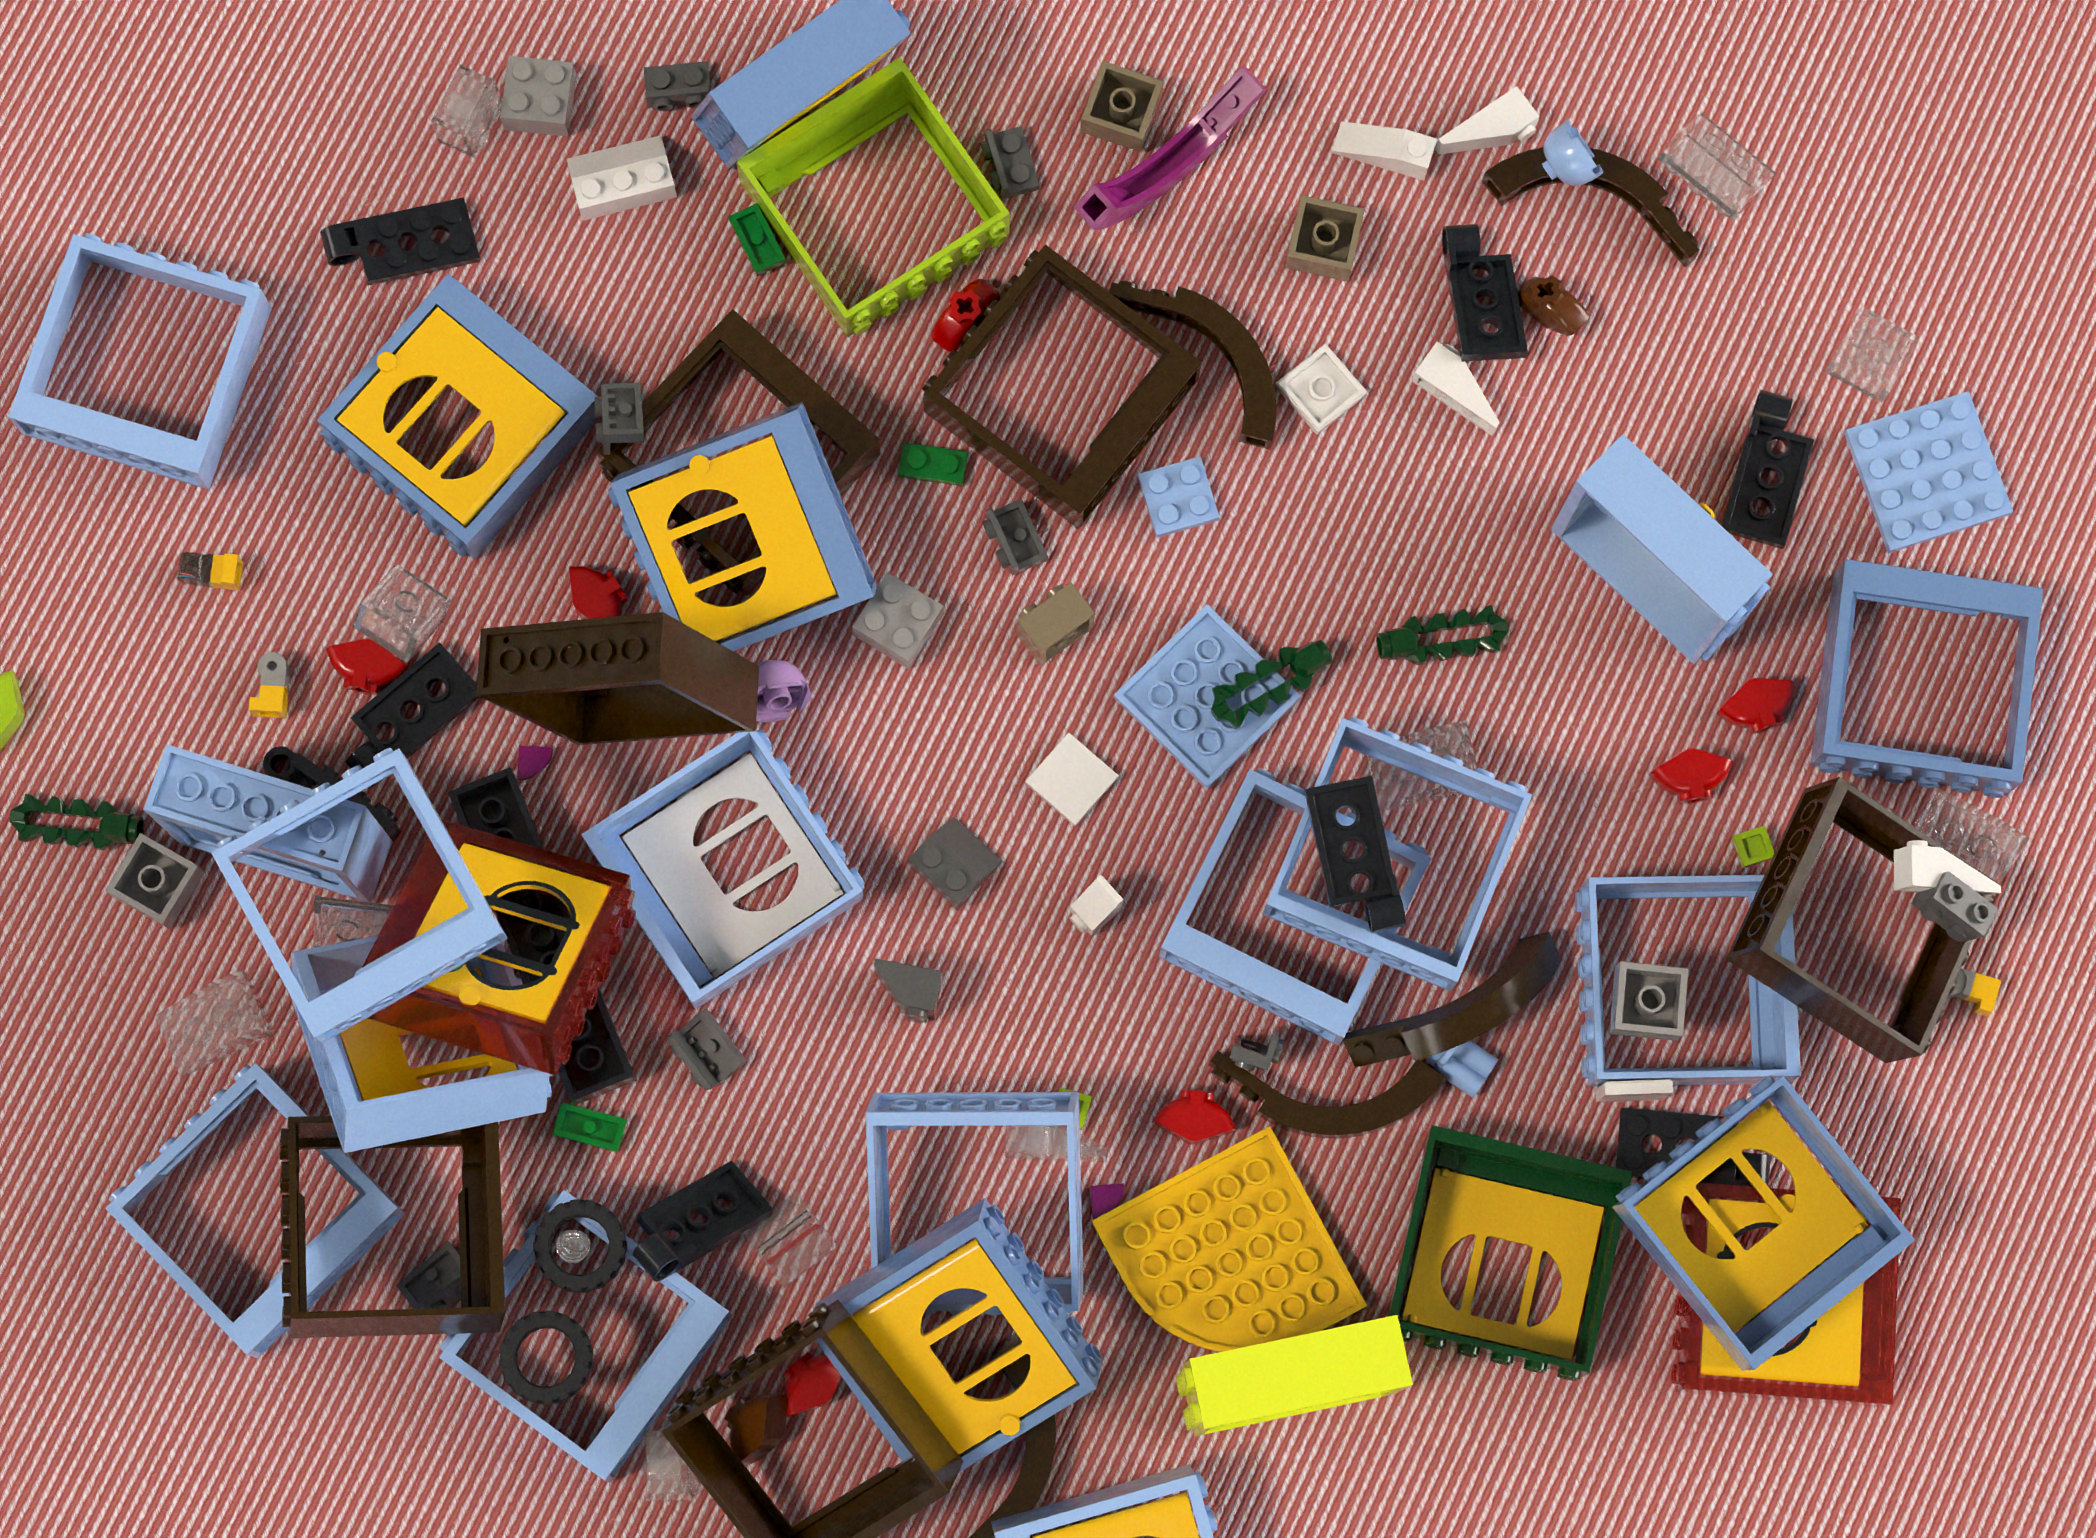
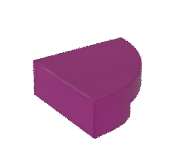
M519 746L517 779L528 780L539 774L550 763L554 750L553 747Z
M1124 1183L1090 1186L1093 1220L1119 1205L1124 1192Z

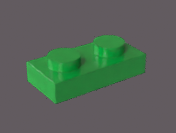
M758 203L728 216V220L756 276L786 263V259Z
M903 442L898 477L963 487L968 452Z
M561 1102L552 1135L619 1153L628 1120Z

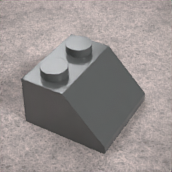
M955 817L931 834L908 858L909 867L956 910L971 897L1003 862Z
M875 958L874 968L876 976L901 1013L907 1015V1020L918 1023H927V1018L935 1020L942 986V971Z

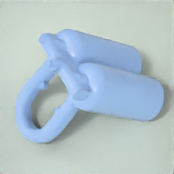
M1470 1040L1430 1056L1427 1059V1063L1434 1067L1435 1071L1446 1077L1445 1080L1473 1098L1499 1059Z

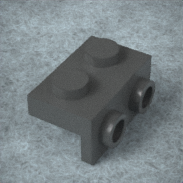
M1022 499L994 511L992 507L986 510L987 520L982 521L988 538H995L1000 549L996 550V555L1003 569L1008 567L1013 576L1048 561V555Z
M1949 871L1941 875L1935 888L1917 892L1911 903L1921 911V915L1925 919L1936 922L1946 930L1949 937L1960 942L1985 937L1998 911L1996 906Z
M707 1008L701 1010L678 1031L666 1037L670 1043L672 1053L686 1064L691 1071L692 1079L705 1090L721 1085L747 1062L746 1058Z
M1273 1028L1268 1046L1235 1036L1229 1058L1234 1059V1065L1240 1068L1254 1071V1068L1258 1067L1268 1071L1271 1062L1277 1064L1281 1055L1284 1040L1279 1038L1280 1029Z

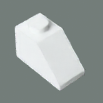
M1100 875L1070 906L1072 916L1069 919L1081 933L1087 930L1092 936L1122 910L1124 899Z

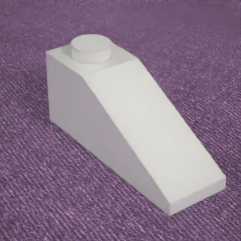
M1516 86L1439 138L1435 150L1438 154L1510 145L1518 139L1523 142L1536 132L1535 127L1540 116Z
M1341 121L1331 153L1424 181L1437 139L1406 129Z
M1436 342L1415 371L1412 382L1493 436L1500 422L1465 361L1461 362L1460 353L1449 344H1444L1443 346Z
M1908 841L1906 847L1893 850L1894 891L1921 892L1935 888L1941 875L1949 871L1983 897L2001 893L2000 885L1943 848L1928 846L1927 841Z

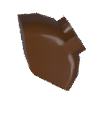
M1552 275L1548 278L1532 277L1518 291L1520 307L1549 330L1570 336L1575 334L1589 319V313L1583 305L1563 288L1562 282Z
M763 1394L752 1399L750 1397H743L734 1406L729 1408L725 1420L728 1421L727 1427L731 1429L729 1434L730 1447L745 1466L760 1460L783 1441L788 1400L785 1395Z

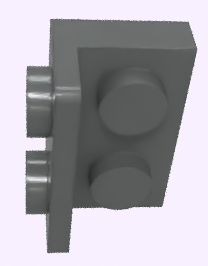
M708 61L643 67L646 89L645 97L648 108H654L657 111H667L672 109L673 106L678 105L697 108L711 91Z
M1022 126L994 134L991 129L985 130V141L980 142L981 150L985 161L991 160L994 170L989 172L991 184L994 191L1000 190L1002 200L1040 190V184Z
M641 383L601 384V397H594L595 417H602V423H596V443H603L604 455H610V443L644 442Z
M449 1241L396 1285L413 1309L452 1308L461 1300L460 1254Z

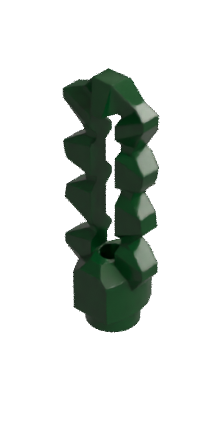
M1492 605L1486 606L1473 619L1466 609L1458 611L1450 622L1447 621L1443 613H1435L1425 627L1421 625L1416 616H1413L1401 628L1378 633L1376 636L1377 651L1381 660L1405 659L1416 665H1422L1425 662L1427 653L1440 661L1450 659L1453 651L1458 652L1461 656L1473 657L1476 647L1486 652L1498 653L1500 651V642L1508 633V626L1506 620L1494 614ZM1483 624L1488 625L1490 629V636L1418 647L1419 638L1417 634L1453 630L1462 627H1475Z
M1319 639L1301 648L1283 647L1279 649V662L1262 659L1255 665L1256 674L1240 672L1234 676L1235 685H1219L1212 688L1214 701L1210 712L1216 721L1230 723L1235 730L1239 729L1248 711L1260 717L1265 713L1269 699L1278 705L1286 702L1291 685L1302 692L1308 690L1313 676L1333 662L1327 646ZM1290 664V669L1295 675L1294 677L1265 692L1251 702L1244 704L1237 710L1232 711L1229 708L1226 700Z
M25 794L23 803L11 810L9 822L18 831V840L21 842L32 841L43 836L45 844L53 845L66 838L68 845L79 848L92 839L94 848L104 851L117 843L133 844L140 833L144 834L143 817L119 812L107 801H102L96 812H94L83 799H74L69 809L66 803L58 797L52 796L45 806L31 794ZM35 812L101 819L99 824L100 832L29 825L28 821L31 813Z

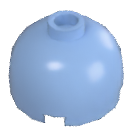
M1569 119L1549 133L1543 148L1547 161L1542 163L1552 180L1558 177L1567 185L1578 186L1584 185L1604 173L1600 164L1596 165L1593 161L1594 154L1576 127H1572Z

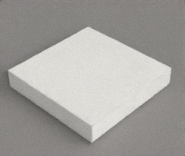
M1326 343L1275 384V387L1316 435L1363 399L1368 393Z
M1068 733L1029 776L1025 784L1072 825L1076 826L1119 778V775Z
M1670 1079L1608 1081L1595 1091L1596 1103L1664 1100L1673 1093V1083Z

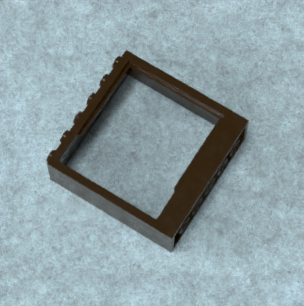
M1045 244L1039 252L1034 250L1024 263L1026 269L1018 277L1015 274L1004 287L1006 293L999 302L994 299L989 304L983 314L986 318L979 326L974 324L967 331L963 338L965 343L957 352L954 349L949 353L943 362L945 368L938 377L933 375L927 380L922 388L924 391L923 404L924 412L1079 530L1197 383L1202 362ZM1045 273L1160 358L1090 444V452L1063 485H1060L945 397Z
M733 309L642 403L643 429L645 433L717 356L724 351L787 408L803 402L812 426L816 425L846 455L831 472L840 496L880 456L879 438ZM635 442L610 443V455H604L603 445L597 450L600 459L599 466L603 469L601 473L609 482L618 474L638 467L624 455ZM649 480L637 486L631 487V491L644 485H647L649 483H652L654 481ZM677 503L670 514L667 526L673 529L696 520V518ZM706 527L675 539L686 550L692 547L700 556L698 558L700 563L710 572H713L715 569L720 572L740 564L709 536V530ZM760 548L748 560L761 556ZM766 567L757 568L726 580L723 583L735 594L740 590L747 597L764 579Z
M664 612L483 628L480 633L476 695L577 745L756 731L759 666Z
M1840 777L1805 788L1726 960L1884 1063L1921 1056L1929 1048L1931 1033L1944 1014L1942 1008L1947 997L1956 987L1957 982L1955 979L1957 974L1968 960V949L1972 940L1965 942L1956 941L1947 935L1944 928L1934 922L1901 996V1003L1890 1027L1774 951L1775 946L1832 822L1893 863V850L1906 847L1908 841L1922 840L1927 841L1930 847L1943 848L1997 884L1998 882ZM1994 895L1984 897L1990 903H1993Z
M331 1116L288 1117L287 1128H281L279 1155L280 1160H286L281 1162L280 1193H287V1195H282L280 1218L281 1226H287V1228L282 1229L281 1260H288V1262H283L282 1294L289 1293V1296H283L282 1327H289V1338L500 1332L505 1316L498 1122L372 1147H461L462 1191L458 1194L461 1308L307 1312L305 1197L299 1193V1150L342 1149Z
M838 1299L828 1306L825 1303L818 1305L808 1314L809 1318L802 1323L798 1320L793 1321L782 1330L780 1337L775 1340L771 1337L765 1339L755 1348V1353L749 1357H746L744 1354L737 1357L729 1364V1370L721 1375L718 1371L714 1372L702 1382L701 1388L696 1391L690 1388L675 1400L677 1405L667 1413L666 1417L668 1420L661 1432L744 1538H877L948 1494L963 1464V1460ZM821 1337L912 1456L893 1468H885L796 1525L791 1526L703 1412Z

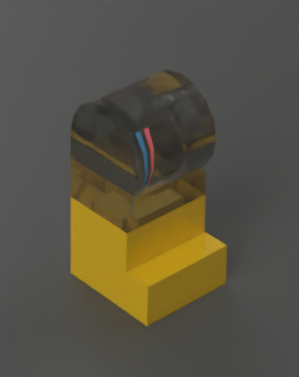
M193 552L180 553L177 580L190 585L239 591L243 561L236 554L203 555Z

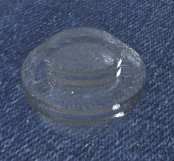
M579 1230L564 1231L556 1240L557 1253L562 1260L568 1263L582 1261L590 1251L591 1243L589 1237Z

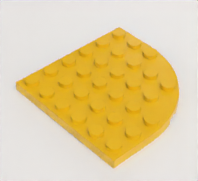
M1270 1126L1091 1221L1121 1280L1141 1309L1170 1334L1206 1350L1223 1352L1322 1331L1367 1307Z

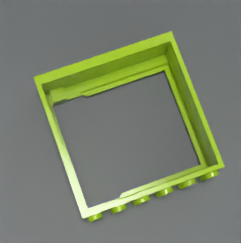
M901 57L737 161L740 183L755 204L758 203L766 221L847 338L854 333L860 335L866 332L872 325L871 322L880 316H883V318L889 317L899 309V304L908 298L910 300L917 299L926 292V287L934 281L938 283L945 281L954 273L953 269L962 263L964 265L973 263L980 257V252L987 247L995 248L1008 238L1007 234L1010 231L1009 211ZM908 114L978 213L983 223L847 310L770 198L806 175L811 176Z

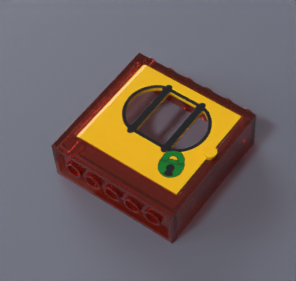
M441 819L492 910L566 932L549 965L492 948L476 956L541 976L533 982L518 986L495 984L481 977L473 969L470 961L371 1015L368 1019L556 1076L561 1064H566L569 1060L572 1050L571 1043L574 1036L579 1037L582 1033L585 1023L584 1015L587 1009L592 1010L598 996L597 988L600 982L605 983L609 976L610 961L613 955L618 956L621 951L625 930H630L634 924L636 910L632 909L635 891L631 890L630 875ZM430 838L362 967L468 908ZM516 890H532L559 898L566 905L571 918L560 917L503 900L499 897Z
M1698 1183L1696 1185V1189L1706 1202L1708 1197L1765 1201L1758 1191L1750 1186ZM1770 1188L1786 1210L1791 1213L1795 1201V1190ZM1844 1194V1196L1849 1200L1853 1207L1857 1208L1854 1205V1203L1850 1200V1198L1846 1194ZM1684 1196L1681 1207V1214H1684L1683 1228L1691 1243L1705 1254L1706 1242V1255L1718 1259H1734L1733 1252L1729 1250V1247L1690 1198ZM1881 1197L1900 1220L1901 1198ZM1708 1199L1710 1207L1736 1239L1750 1230L1758 1228L1774 1229L1780 1224V1219L1767 1203ZM1857 1210V1212L1861 1215V1217L1869 1226L1870 1223L1866 1220L1862 1213L1859 1210ZM1899 1254L1865 1280L1864 1287L1863 1283L1860 1284L1803 1330L1801 1335L1792 1344L1778 1350L1755 1370L1742 1371L1684 1297L1676 1295L1674 1314L1680 1317L1679 1329H1674L1673 1350H1678L1677 1363H1673L1671 1368V1383L1676 1384V1392L1867 1407L1893 1405ZM1699 1369L1700 1375L1857 1386L1859 1390L1699 1378Z

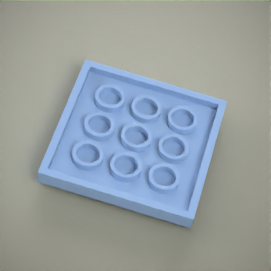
M1969 391L1846 429L1844 432L1888 554L1997 520L2013 513Z
M1206 604L1113 695V698L1207 790L1301 698V695L1290 687L1286 702L1278 705L1269 699L1268 707L1262 716L1258 717L1251 711H1248L1241 727L1237 730L1230 723L1216 721L1210 712L1214 701L1212 688L1219 685H1235L1234 676L1240 672L1256 674L1255 665L1263 658ZM1275 672L1244 691L1237 693L1226 700V703L1232 711L1237 710L1244 704L1284 683L1285 680Z

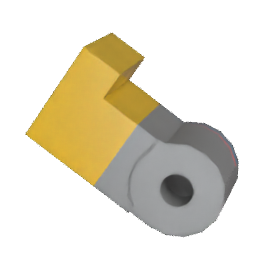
M267 652L261 656L257 664L258 672L261 675L259 697H250L249 711L253 717L287 718L290 667L279 653Z
M1960 968L1955 979L1957 982L1956 987L1947 999L1957 997L1976 1003L1974 1013L1988 1016L1993 1012L2001 980Z

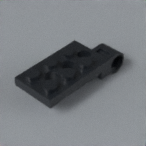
M464 197L338 223L320 231L328 265L342 266L350 264L360 257L367 285L480 262ZM437 229H442L448 233L449 239L445 243H436L431 239V233ZM404 236H411L417 241V246L412 250H405L400 247L398 242ZM372 243H379L384 246L385 253L379 257H374L366 249Z
M1477 224L1443 226L1442 250L1461 362L1526 358L1528 349L1511 254L1479 256L1480 232ZM1477 268L1483 269L1488 273V276L1484 278L1477 277L1473 274L1472 270ZM1487 296L1493 301V304L1482 305L1477 301V298ZM1492 324L1497 327L1498 331L1496 333H1487L1481 326Z
M1760 390L1754 405L1721 526L1732 535L1783 549L1788 538L1814 439L1783 431L1790 414L1792 398ZM1775 439L1782 441L1786 446V452L1782 455L1772 453L1769 448V442ZM1764 470L1775 472L1778 482L1775 485H1766L1761 480V472ZM1757 500L1766 502L1769 506V514L1765 516L1757 515L1752 509V503Z
M440 642L351 717L352 721L370 741L358 747L347 758L346 764L350 769L358 765L363 769L374 763L373 757L388 748H392L393 751L400 749L408 759L479 698L476 695L477 684ZM434 681H441L446 687L444 694L438 698L430 697L427 693L428 686ZM408 703H416L420 706V713L414 719H406L402 716V709ZM384 724L392 725L395 731L394 736L388 741H381L376 735L378 728Z
M278 746L270 749L263 760L264 770L269 776L310 789L313 785L318 787L329 782L332 786L343 780L336 771L326 764L319 768L300 753L296 754L287 747ZM280 759H289V769L284 773H276L275 764ZM361 791L347 799L365 805L391 838L392 842L402 832L396 825L398 819L393 816L394 813L379 802L375 806L371 805V800L366 796L365 792Z
M1367 776L1305 789V797L1329 908L1363 901L1371 933L1406 926L1404 907L1399 893L1396 874L1393 873L1373 777ZM1342 807L1350 808L1355 814L1354 823L1349 826L1338 823L1336 819L1337 810ZM1347 841H1357L1361 845L1362 855L1359 858L1349 859L1345 856L1343 846ZM1355 874L1365 875L1370 883L1369 889L1363 893L1354 891L1350 885L1352 876Z
M1621 1108L1616 1168L1632 1171L1633 1178H1644L1642 1175L1656 1163L1662 1161L1668 1163L1672 1159L1669 1153L1676 1148V1144L1681 1139H1691L1694 1142L1699 1138L1695 1134L1697 1130L1709 1121H1713L1716 1118L1720 1121L1724 1117ZM1647 1136H1656L1661 1140L1662 1148L1659 1152L1649 1154L1643 1150L1642 1142ZM1742 1152L1743 1156L1769 1187L1771 1156ZM1730 1158L1698 1183L1757 1191ZM1690 1160L1678 1171H1676L1673 1175H1671L1668 1179H1666V1181L1669 1180L1672 1176H1674L1677 1172H1679L1682 1168H1684L1687 1164H1689L1692 1160Z
M731 1160L638 1215L637 1222L648 1234V1237L637 1245L633 1251V1256L655 1282H659L771 1216L773 1208ZM728 1199L732 1202L733 1207L723 1208L718 1205L717 1200ZM693 1214L702 1215L706 1218L707 1222L697 1224L691 1220L690 1216ZM668 1229L675 1230L679 1233L680 1238L676 1240L669 1239L664 1235L663 1231Z

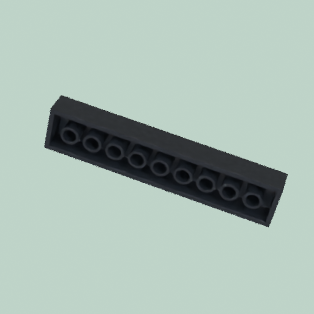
M511 767L448 792L468 844L552 868ZM521 889L499 897L503 900L560 917L571 918L566 905L559 898L545 891ZM495 910L499 923L508 938L507 943L512 955L546 965L551 963L566 931ZM583 946L546 1024L539 1023L569 1100L575 1106L637 1081ZM518 970L524 984L533 982L541 977Z

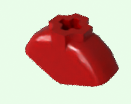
M984 279L974 280L960 292L956 291L948 300L947 308L931 331L932 340L948 352L954 349L957 351L965 343L963 338L967 331L974 324L979 326L986 318L983 314L989 304L994 299L999 301V291Z
M569 566L573 605L580 618L593 619L622 615V604L627 602L628 599L611 571L603 574L587 566Z
M365 638L326 648L332 667L344 679L343 687L357 693L377 695L379 687L391 684L408 669L404 662L372 639Z
M1764 678L1748 680L1716 714L1729 724L1749 728L1751 735L1770 730L1784 722L1782 714L1793 698L1795 682Z
M1692 748L1683 751L1660 765L1649 776L1659 788L1677 796L1678 804L1700 803L1713 798V790L1726 779L1733 761Z
M1181 1090L1180 1098L1163 1106L1152 1120V1123L1192 1145L1236 1131L1229 1113L1217 1102H1214V1093L1205 1091Z
M807 1352L782 1374L788 1380L783 1394L788 1400L786 1418L828 1405L833 1400L841 1383L842 1376L827 1355L812 1357Z

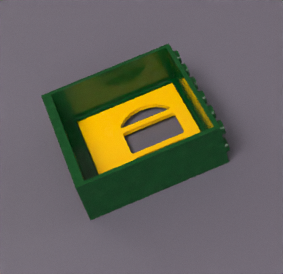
M1431 1125L1426 1136L1387 1317L1398 1315L1399 1319L1432 1167H1437L1434 1172L1402 1320H1399L1403 1341L1410 1342L1412 1337L1423 1339L1424 1346L1443 1350L1446 1345L1457 1347V1354L1477 1358L1479 1353L1491 1355V1362L1510 1366V1363L1512 1364L1513 1361L1524 1363L1523 1369L1536 1373H1544L1547 1369L1558 1371L1557 1377L1571 1381H1577L1580 1377L1588 1375L1592 1366L1622 1219L1612 1206L1619 1202L1615 1196L1630 1185L1632 1171ZM1601 1206L1607 1207L1593 1275H1591L1590 1272L1604 1207ZM1469 1235H1474L1475 1242L1459 1310H1456L1449 1303L1443 1292L1441 1267L1447 1252L1456 1242ZM1487 1237L1523 1244L1532 1248L1515 1325L1470 1314ZM1545 1251L1551 1256L1558 1267L1561 1277V1295L1556 1308L1547 1319L1535 1326L1528 1327L1527 1321L1542 1252ZM1589 1294L1583 1318L1581 1333L1579 1337L1578 1347L1576 1351L1575 1361L1571 1362L1559 1359L1564 1358L1572 1360L1585 1295ZM1427 1327H1432V1328H1436V1329H1440V1330H1444V1331H1449V1332H1453V1333H1457V1334H1461V1335H1466V1336H1470V1337H1474V1338H1478V1339H1483V1340H1487V1341H1491V1342H1496V1343H1500V1344H1504V1345H1508V1346H1513V1347H1517V1348H1521V1349H1525V1350H1530V1351H1534V1352H1538V1353H1542V1354H1547V1355H1551V1356H1555V1357H1559V1358H1554V1357H1550V1356H1546V1355H1542V1354H1537V1353H1533V1352H1529V1351H1525V1350H1520V1349H1516V1348H1512V1347H1508V1346H1503V1345H1499V1344H1495V1343H1490V1342H1486V1341H1482V1340H1478V1339H1473V1338H1469V1337H1465V1336H1461V1335H1456V1334H1452V1333H1448V1332H1444V1331H1439V1330H1435V1329H1431V1328H1427Z

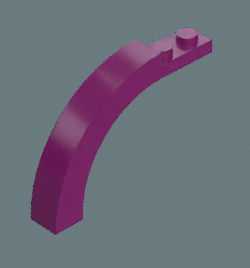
M1241 67L1198 114L1170 141L1128 172L1110 181L1094 184L1073 208L1094 231L1111 227L1141 211L1168 192L1199 166L1228 137L1227 132L1259 100L1267 89L1247 67Z

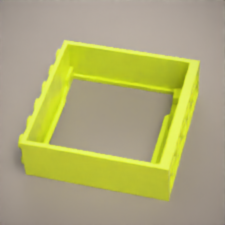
M1398 1315L1190 1358L1180 1369L1181 1372L1176 1377L1179 1396H1186L1188 1404L1186 1409L1183 1410L1187 1431L1193 1430L1194 1437L1394 1395L1413 1385Z

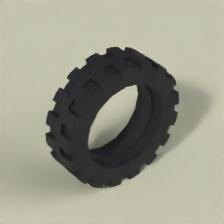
M574 1199L570 1200V1202L556 1205L553 1210L544 1215L542 1222L535 1231L533 1251L535 1252L536 1264L550 1282L566 1291L587 1293L603 1288L618 1275V1271L625 1262L627 1241L623 1226L608 1208L594 1201ZM577 1217L590 1218L598 1222L606 1231L609 1240L608 1255L604 1263L595 1271L585 1275H575L562 1270L555 1262L552 1253V1239L557 1229L566 1221Z
M536 1311L524 1318L518 1319L515 1325L506 1332L503 1344L501 1343L499 1365L505 1382L520 1397L538 1404H556L576 1395L581 1387H584L587 1383L588 1376L593 1368V1347L588 1334L577 1321L555 1311ZM539 1329H555L563 1332L571 1340L575 1349V1364L571 1373L563 1382L554 1386L540 1387L530 1383L522 1375L518 1365V1351L522 1342L529 1334Z

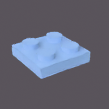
M1201 456L1138 474L1137 478L1156 538L1219 521L1220 517Z

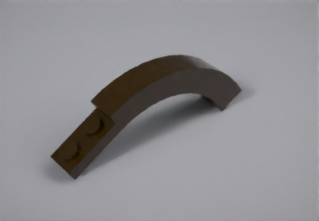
M1544 147L1516 154L1499 162L1485 172L1482 183L1501 206L1528 190L1549 184L1564 183L1558 177L1552 180L1544 169L1542 163L1547 161L1543 151ZM1590 148L1595 156L1592 158L1596 165L1600 164L1604 173L1584 185L1605 190L1634 208L1684 267L1694 261L1700 251L1697 240L1689 231L1684 232L1677 224V217L1669 207L1662 206L1668 192L1654 178L1631 162L1614 154Z
M1120 281L1119 284L1111 282L1109 293L1132 310L1182 323L1204 335L1223 353L1236 374L1243 399V425L1239 442L1271 450L1277 410L1273 379L1260 347L1241 322L1213 300L1178 286L1176 296L1172 298L1165 291L1151 289L1150 292L1138 289L1136 284L1128 281Z
M1550 932L1518 939L1510 957L1490 978L1448 1004L1413 1017L1347 1032L1343 1043L1355 1068L1407 1055H1412L1413 1060L1432 1056L1464 1044L1509 1019L1541 992L1558 969L1561 957Z
M1218 1050L1208 1064L1213 1068L1211 1074L1225 1084L1232 1081L1241 1088L1239 1093L1252 1103H1256L1259 1100L1263 1103L1256 1115L1287 1131L1317 1138L1340 1139L1357 1137L1389 1127L1418 1109L1446 1078L1417 1059L1406 1075L1382 1094L1349 1106L1322 1107L1302 1103L1284 1096L1247 1070L1234 1065V1061Z
M1015 1334L992 1357V1361L1022 1343L1019 1336ZM1025 1354L1001 1369L1014 1390L1024 1382L1028 1375L1031 1363L1029 1354ZM1055 1414L1026 1431L1024 1461L1013 1489L999 1508L969 1538H995L991 1521L1033 1509L1046 1485L1052 1467L1056 1441Z

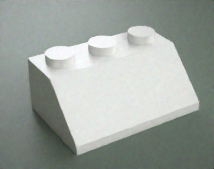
M661 135L567 159L582 221L677 197Z

